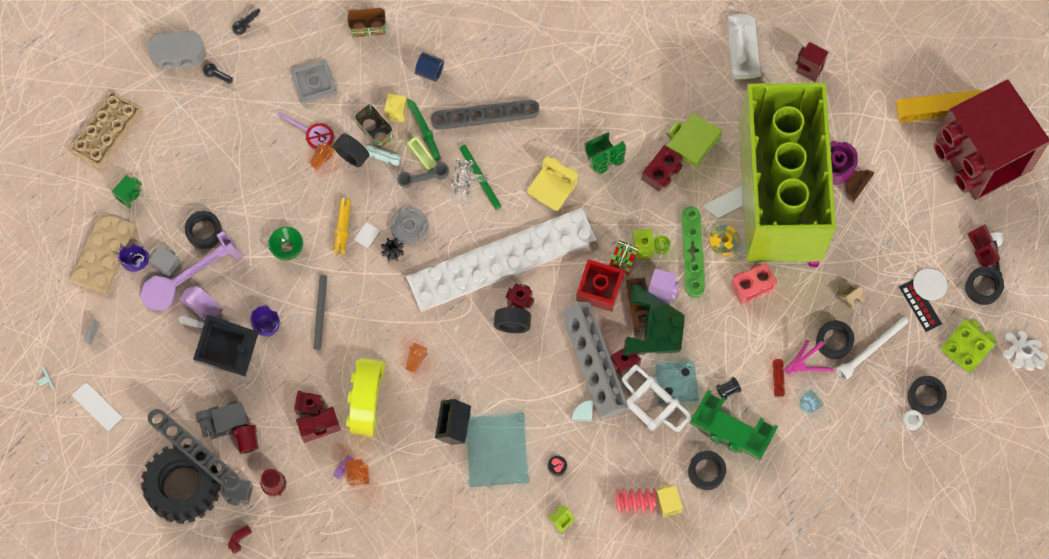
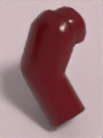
M248 525L232 534L228 543V549H231L232 553H238L242 548L239 544L241 539L252 533Z

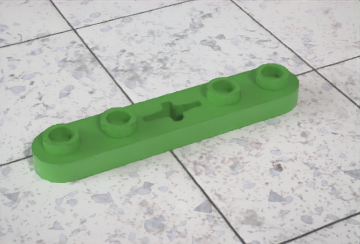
M689 206L682 211L681 215L685 290L688 296L697 298L705 290L701 215L697 208ZM691 243H694V250L698 251L695 253L694 260H692V254L688 252L691 250Z

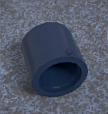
M422 52L415 67V74L437 82L443 71L444 60Z

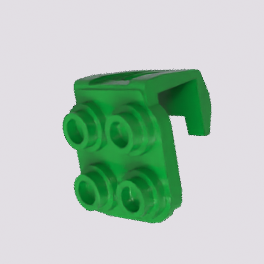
M609 132L584 143L590 167L594 172H598V174L605 173L609 169L607 166L611 164L619 166L625 162L626 145L624 141L613 146L609 141ZM605 150L596 155L597 151Z

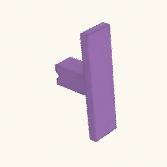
M347 455L345 460L339 464V468L333 476L340 479L354 458Z

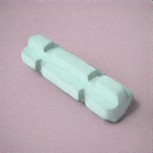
M371 145L366 147L370 155L369 157L374 156L375 159L387 163L391 162V164L396 166L401 161V156L398 154H391L392 152L380 148L375 149Z

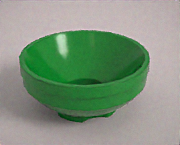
M281 227L271 234L268 246L272 255L277 259L289 261L300 255L303 249V238L298 230L292 227ZM291 243L293 245L292 250L284 252L282 250L283 244Z

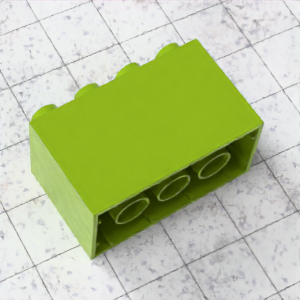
M826 83L748 84L739 119L746 262L823 261L836 229Z

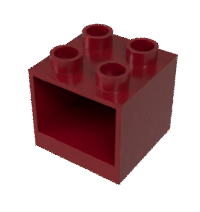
M1009 79L950 108L936 136V142H934L933 147L938 158L942 162L949 161L956 171L954 173V180L958 188L963 193L969 191L976 201L1031 172L1047 148L1049 137Z

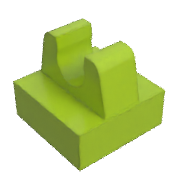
M564 505L562 507L556 506L557 512L554 515L548 514L549 519L560 533H563L575 520L570 510Z

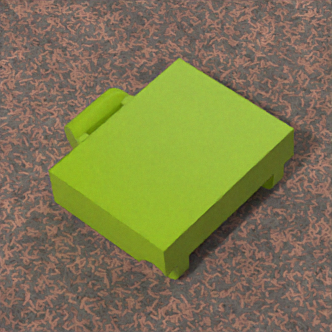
M692 113L685 123L676 121L669 129L667 135L672 140L667 147L682 156L684 162L692 164L697 168L715 143L719 142L722 130Z

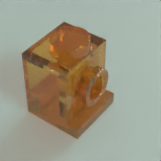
M362 459L346 461L349 485L369 484L368 464H363Z

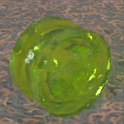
M661 235L655 238L654 246L657 254L663 255L669 251L671 243L668 237ZM661 241L663 242L664 245H667V246H664L663 249H661V248H660V245H659V242H661Z

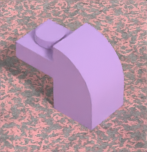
M191 286L186 289L179 298L184 305L191 308L204 321L207 315L218 317L223 311L198 286Z

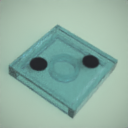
M695 362L656 364L657 384L671 397L678 399L680 402L698 401ZM658 395L659 404H660V403H666V402Z

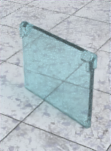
M525 413L470 417L467 429L470 487L529 483Z

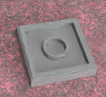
M326 60L291 70L301 104L337 94Z

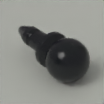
M259 8L253 10L245 19L241 17L240 21L234 22L232 25L233 32L236 35H243L247 28L251 27L249 23L259 15L261 10Z

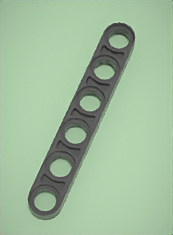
M522 100L435 111L431 115V124L435 129L442 130L532 119L538 116L540 106L535 100ZM533 105L536 107V111L529 113L526 111V108ZM514 107L518 110V113L510 115L508 109ZM492 110H498L500 114L498 117H491L489 113ZM479 112L481 117L475 120L471 118V114ZM456 114L463 116V119L459 122L454 121L452 118ZM441 116L444 118V122L437 124L434 122V119Z
M160 409L150 411L148 414L150 425L228 491H234L240 486L241 481L236 472ZM161 414L163 416L162 421L158 424L153 423V416ZM171 426L177 427V433L174 436H169L166 433L167 429ZM184 439L192 440V445L189 448L181 447V442ZM199 451H204L207 454L203 461L196 460V454ZM218 463L221 465L220 472L212 473L210 470L211 466ZM227 477H236V483L233 486H227L225 484Z

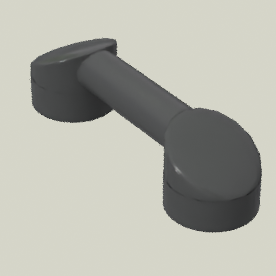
M441 162L435 165L433 171L414 176L408 172H402L398 175V184L402 188H410L416 182L432 178L442 180L448 176L449 167Z

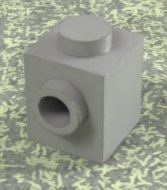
M159 246L157 250L152 251L148 260L154 269L169 279L181 265L179 258L175 256L176 253L168 247L165 249Z

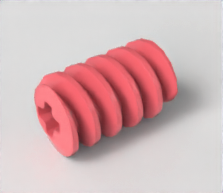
M622 488L620 494L615 489V505L618 513L621 514L623 508H625L626 513L629 514L631 508H633L634 513L637 514L638 509L641 508L642 513L645 514L646 509L649 508L650 513L653 514L656 508V488H654L652 494L649 488H646L644 494L641 488H638L636 494L633 488H630L628 494L625 488Z

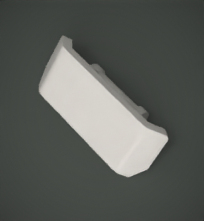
M749 14L729 15L728 34L733 79H754L760 77L755 18Z

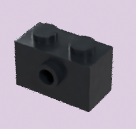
M456 399L441 401L435 439L450 445L465 444L471 405Z

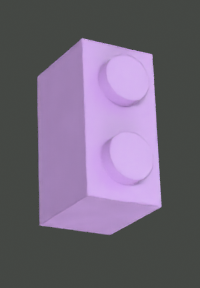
M655 268L649 286V293L670 305L671 299L675 300L678 292L679 282H676L677 275Z

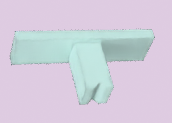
M43 366L42 369L46 377L38 380L39 385L42 386L49 382L51 388L56 390L46 368Z

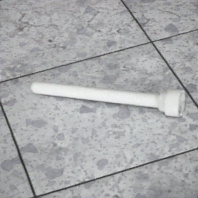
M902 317L852 361L836 368L837 374L845 381L849 379L855 367L909 322L908 317Z

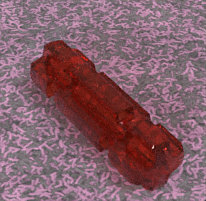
M774 359L772 362L774 369V396L784 397V362L782 359Z

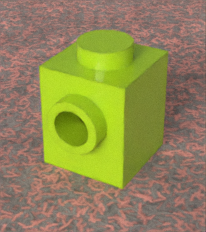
M652 229L633 231V245L639 248L636 259L647 260L654 257L655 246Z

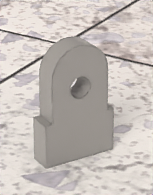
M91 319L88 326L89 328L84 342L87 344L92 343L100 324L95 319Z

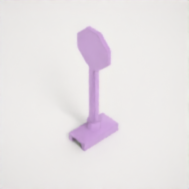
M222 231L217 234L221 245L214 252L172 280L154 276L143 284L140 296L146 308L163 311L171 306L174 302L176 287L220 257L223 258L229 253L236 260L243 257V254L234 246L236 244L235 241Z

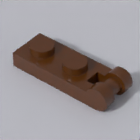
M645 277L626 280L628 300L633 284L647 291ZM629 302L634 333L640 332V330L645 329L646 321L639 322L638 318H647V307Z

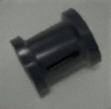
M735 377L730 378L729 381L722 385H716L719 396L725 398V400L730 395L742 391Z

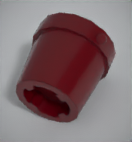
M256 425L243 426L231 431L232 438H234L240 454L251 453L259 449Z
M268 469L263 472L260 485L266 495L276 497L278 495L281 496L284 492L287 482L281 472L275 469Z

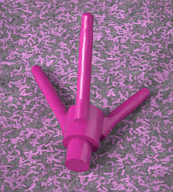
M806 340L795 359L790 362L789 366L784 368L786 373L789 375L799 370L801 372L834 371L833 368L808 367L803 363L823 346L824 342L821 341L801 358L810 342Z

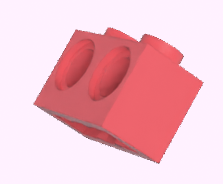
M759 263L751 267L748 272L744 273L742 271L734 275L731 286L741 304H744L775 289L778 282L768 264L761 265ZM763 275L765 276L766 280L761 281L757 278V276ZM746 283L749 285V288L744 289L740 284Z

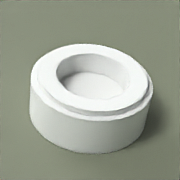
M909 410L904 414L902 423L908 430H917L923 423V416L917 410Z

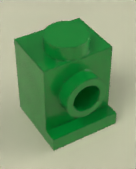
M126 175L112 190L115 199L130 209L132 207L131 201L136 200L140 195L142 183L137 178H130Z

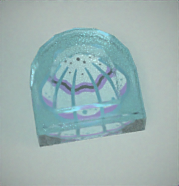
M812 389L805 393L799 402L801 410L805 413H813L824 405Z

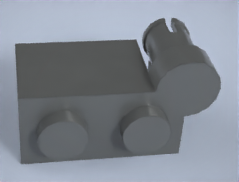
M229 402L224 407H212L195 414L196 420L200 424L202 437H208L209 433L211 440L230 435L234 429L248 426L242 402Z

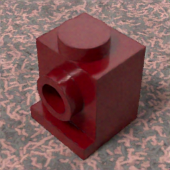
M298 390L294 406L296 415H309V417L320 415V410L325 408V401H323L322 395L305 393ZM307 401L313 402V404L310 406H308L306 403Z

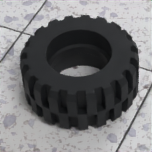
M184 444L182 448H189L191 445ZM174 445L172 449L168 447L162 448L163 452L161 454L156 452L152 456L154 460L152 462L148 461L145 465L147 471L142 473L144 482L141 483V489L144 491L143 496L146 502L159 517H163L171 523L176 521L178 524H184L186 520L191 523L198 516L203 518L206 516L204 512L207 509L211 511L214 507L213 502L218 501V491L221 490V485ZM199 451L196 454V460L203 461L207 454ZM213 464L210 470L216 474L218 473L217 467ZM179 468L194 469L199 475V485L196 491L190 497L183 500L169 499L163 490L168 475Z

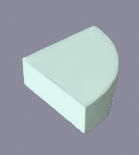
M586 401L577 406L572 420L592 421L593 401Z

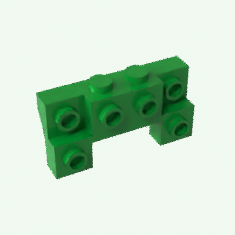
M707 390L690 424L706 432L711 441L726 445L730 451L741 454L744 452L761 461L778 426L774 425L773 427L764 422V419L760 417L754 429L720 411L725 398L719 399L712 395L710 390Z

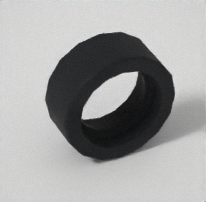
M341 134L333 144V148L338 155L355 167H361L370 156L368 150L358 140L348 134Z
M198 211L186 220L185 234L193 246L207 249L219 242L217 234L222 232V226L216 215L208 211ZM204 220L212 222L215 231L209 238L197 239L194 237L192 229L196 223Z
M991 267L976 268L970 273L965 283L968 297L980 305L994 303L1001 296L1004 289L1002 275ZM979 276L989 277L996 285L995 292L989 296L979 294L974 288V280Z
M515 307L497 309L494 316V327L506 333L518 334L528 332L531 327V313Z
M839 320L825 323L818 332L816 345L821 341L824 342V336L829 330L841 331L846 336L847 342L841 350L830 349L824 343L818 349L819 352L830 359L845 357L851 351L855 341L851 327Z
M922 376L917 378L910 386L907 399L913 410H917L923 415H930L942 408L947 398V391L945 385L939 379L933 376ZM921 385L934 387L938 392V401L932 406L921 404L916 399L918 387Z
M713 451L697 453L691 459L688 467V477L691 483L702 490H713L719 487L726 475V464L723 458ZM709 459L717 464L719 474L715 480L705 482L698 478L695 468L700 461Z

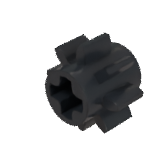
M387 238V242L381 244V248L384 249L381 254L382 256L387 255L388 262L391 259L398 261L400 255L404 256V251L401 250L404 245L403 243L398 244L397 238L394 240Z

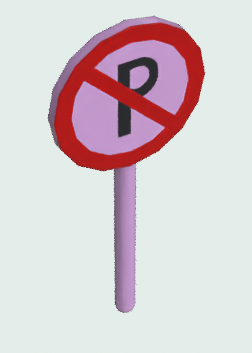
M278 112V116L307 131L306 141L312 148L321 150L332 144L334 139L333 131L328 125L316 123L307 128Z

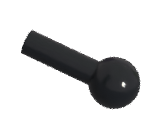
M207 63L204 65L203 73L205 76H215L228 84L233 82V77L219 71L215 64Z

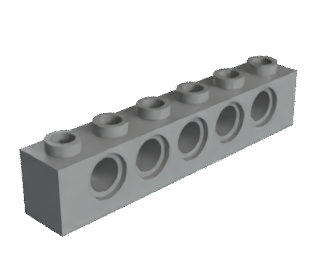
M576 302L562 312L564 322L599 417L613 418L629 407L590 302Z

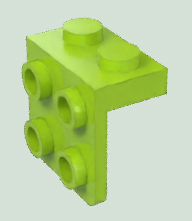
M966 318L941 347V350L969 373L974 371L990 350L998 343L995 340L997 337L989 330L985 332L980 327L981 324L974 318Z

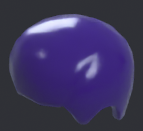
M133 243L130 247H121L118 252V260L125 270L137 272L148 265L149 253L143 246Z
M269 306L257 307L252 311L250 317L252 329L258 331L260 336L269 337L279 330L281 321L278 313L272 311Z

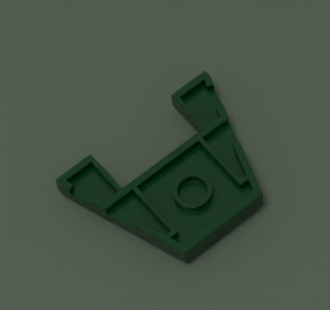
M633 284L630 289L629 302L647 307L644 341L627 337L624 343L623 355L679 353L682 350L685 315L640 286Z

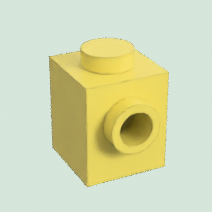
M388 94L385 106L386 120L405 122L408 106L406 96Z
M671 485L660 487L656 492V498L662 518L682 513L683 507L677 487H671Z

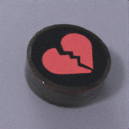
M553 456L548 461L549 473L557 477L564 475L567 471L566 459L562 456Z

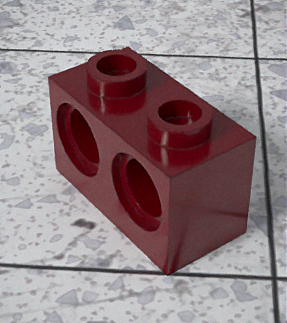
M664 145L642 172L641 180L660 192L663 187L667 188L674 173L677 175L682 169L683 157ZM670 160L673 164L668 165L665 161ZM660 174L662 178L657 179L654 175Z

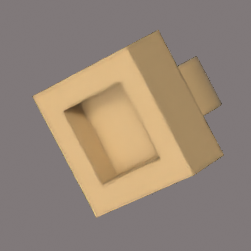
M851 284L837 296L841 302L847 303L850 308H856L854 300L857 299L858 302L862 303L863 298L860 295L864 291L861 286Z

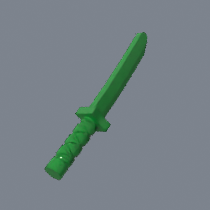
M407 99V105L422 131L423 140L427 141L434 160L441 159L433 139L432 130H429L416 103Z

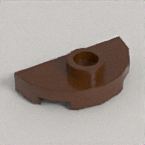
M870 170L855 171L847 179L845 192L853 203L875 172Z

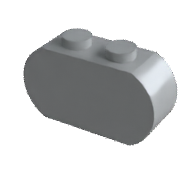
M195 31L157 34L148 43L150 58L159 69L190 68L199 65L206 55L203 40Z

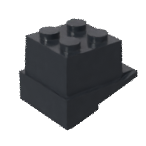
M207 315L193 360L201 365L246 377L259 332Z

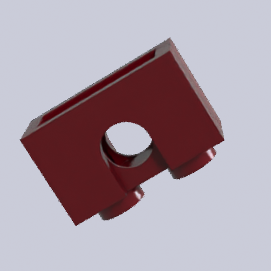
M808 42L807 46H802L798 53V59L795 63L798 65L796 73L816 82L825 66L829 51Z
M333 406L320 410L321 414L310 418L309 415L296 419L304 443L341 431ZM326 427V429L320 432H315L318 428Z

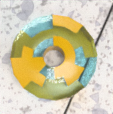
M728 225L716 227L711 232L709 238L711 249L721 256L733 254L738 249L740 243V236L737 230ZM725 238L728 242L724 243L721 239Z

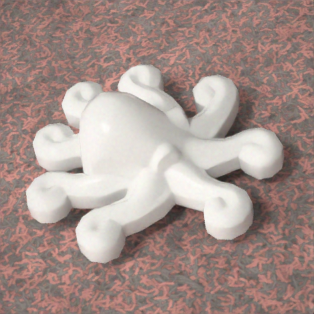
M1024 331L1018 332L1017 337L1020 339L1019 341L1014 334H1006L1005 340L1011 342L1012 346L1009 350H1004L1003 356L1010 359L1016 353L1015 361L1013 362L1015 368L1025 367L1027 370L1033 371L1035 367L1038 369L1045 367L1044 361L1047 360L1048 355L1038 350L1042 347L1041 341H1026L1028 335Z

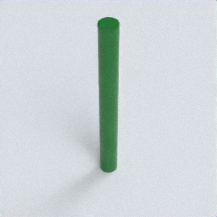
M462 145L459 149L494 209H499L501 207L499 200L467 146Z

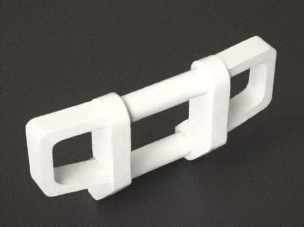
M634 365L622 378V382L633 394L627 400L628 409L637 415L651 432L662 423H665L676 432H681L693 416L680 405L681 402L678 399L671 397L659 386L653 376L650 377L639 366ZM638 370L647 380L635 391L628 383V378ZM649 388L669 404L654 421L635 404ZM677 407L687 416L686 420L679 427H675L666 420Z

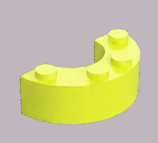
M362 357L360 360H356V373L352 372L351 374L353 389L349 391L347 400L348 403H351L350 416H347L346 427H350V434L374 437L377 419V399L380 383L383 380L385 360Z

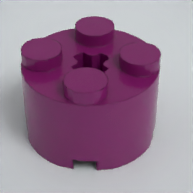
M832 141L830 142L833 185H839L847 182V179L855 172L858 154L856 149L848 142Z

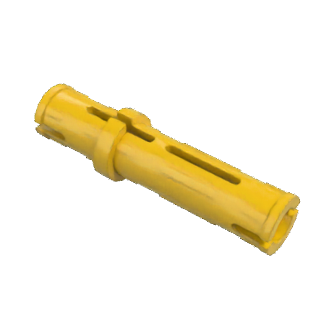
M345 198L339 199L337 228L334 231L335 243L333 253L338 254L340 247L339 255L345 254L346 239L349 237L347 230L352 202L349 198H347L346 205H344Z

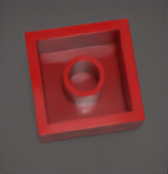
M588 259L576 293V301L590 302L591 306L613 312L624 279L625 270Z

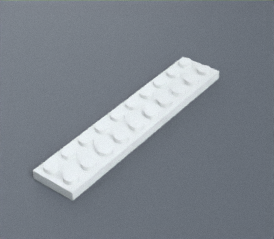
M579 208L408 275L406 279L420 312H423L595 244L597 239L583 209Z

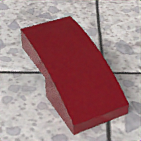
M986 224L967 233L976 249L974 253L982 267H988L1001 260Z

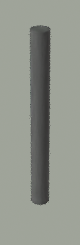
M320 275L314 350H321L327 286L326 275Z

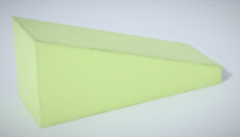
M417 136L405 145L427 171L437 164Z

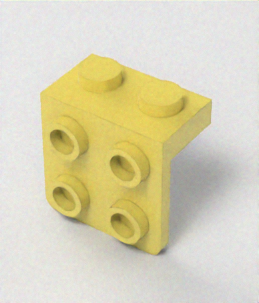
M546 156L542 161V170L527 189V194L552 210L558 211L578 184V174L571 167L566 168L558 159Z

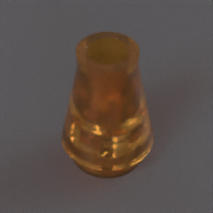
M325 142L321 145L319 144L309 164L318 170L320 166L334 156L335 150Z
M413 343L412 347L409 348L405 369L416 373L418 367L427 356L428 348Z

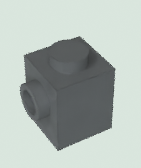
M227 477L225 484L233 486L236 483V478ZM240 479V486L234 491H228L222 487L221 494H223L225 501L234 506H239V503L249 505L253 490L251 481Z

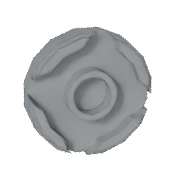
M407 207L401 211L399 210L391 219L392 235L403 244H416L423 240L427 234V218L417 208Z

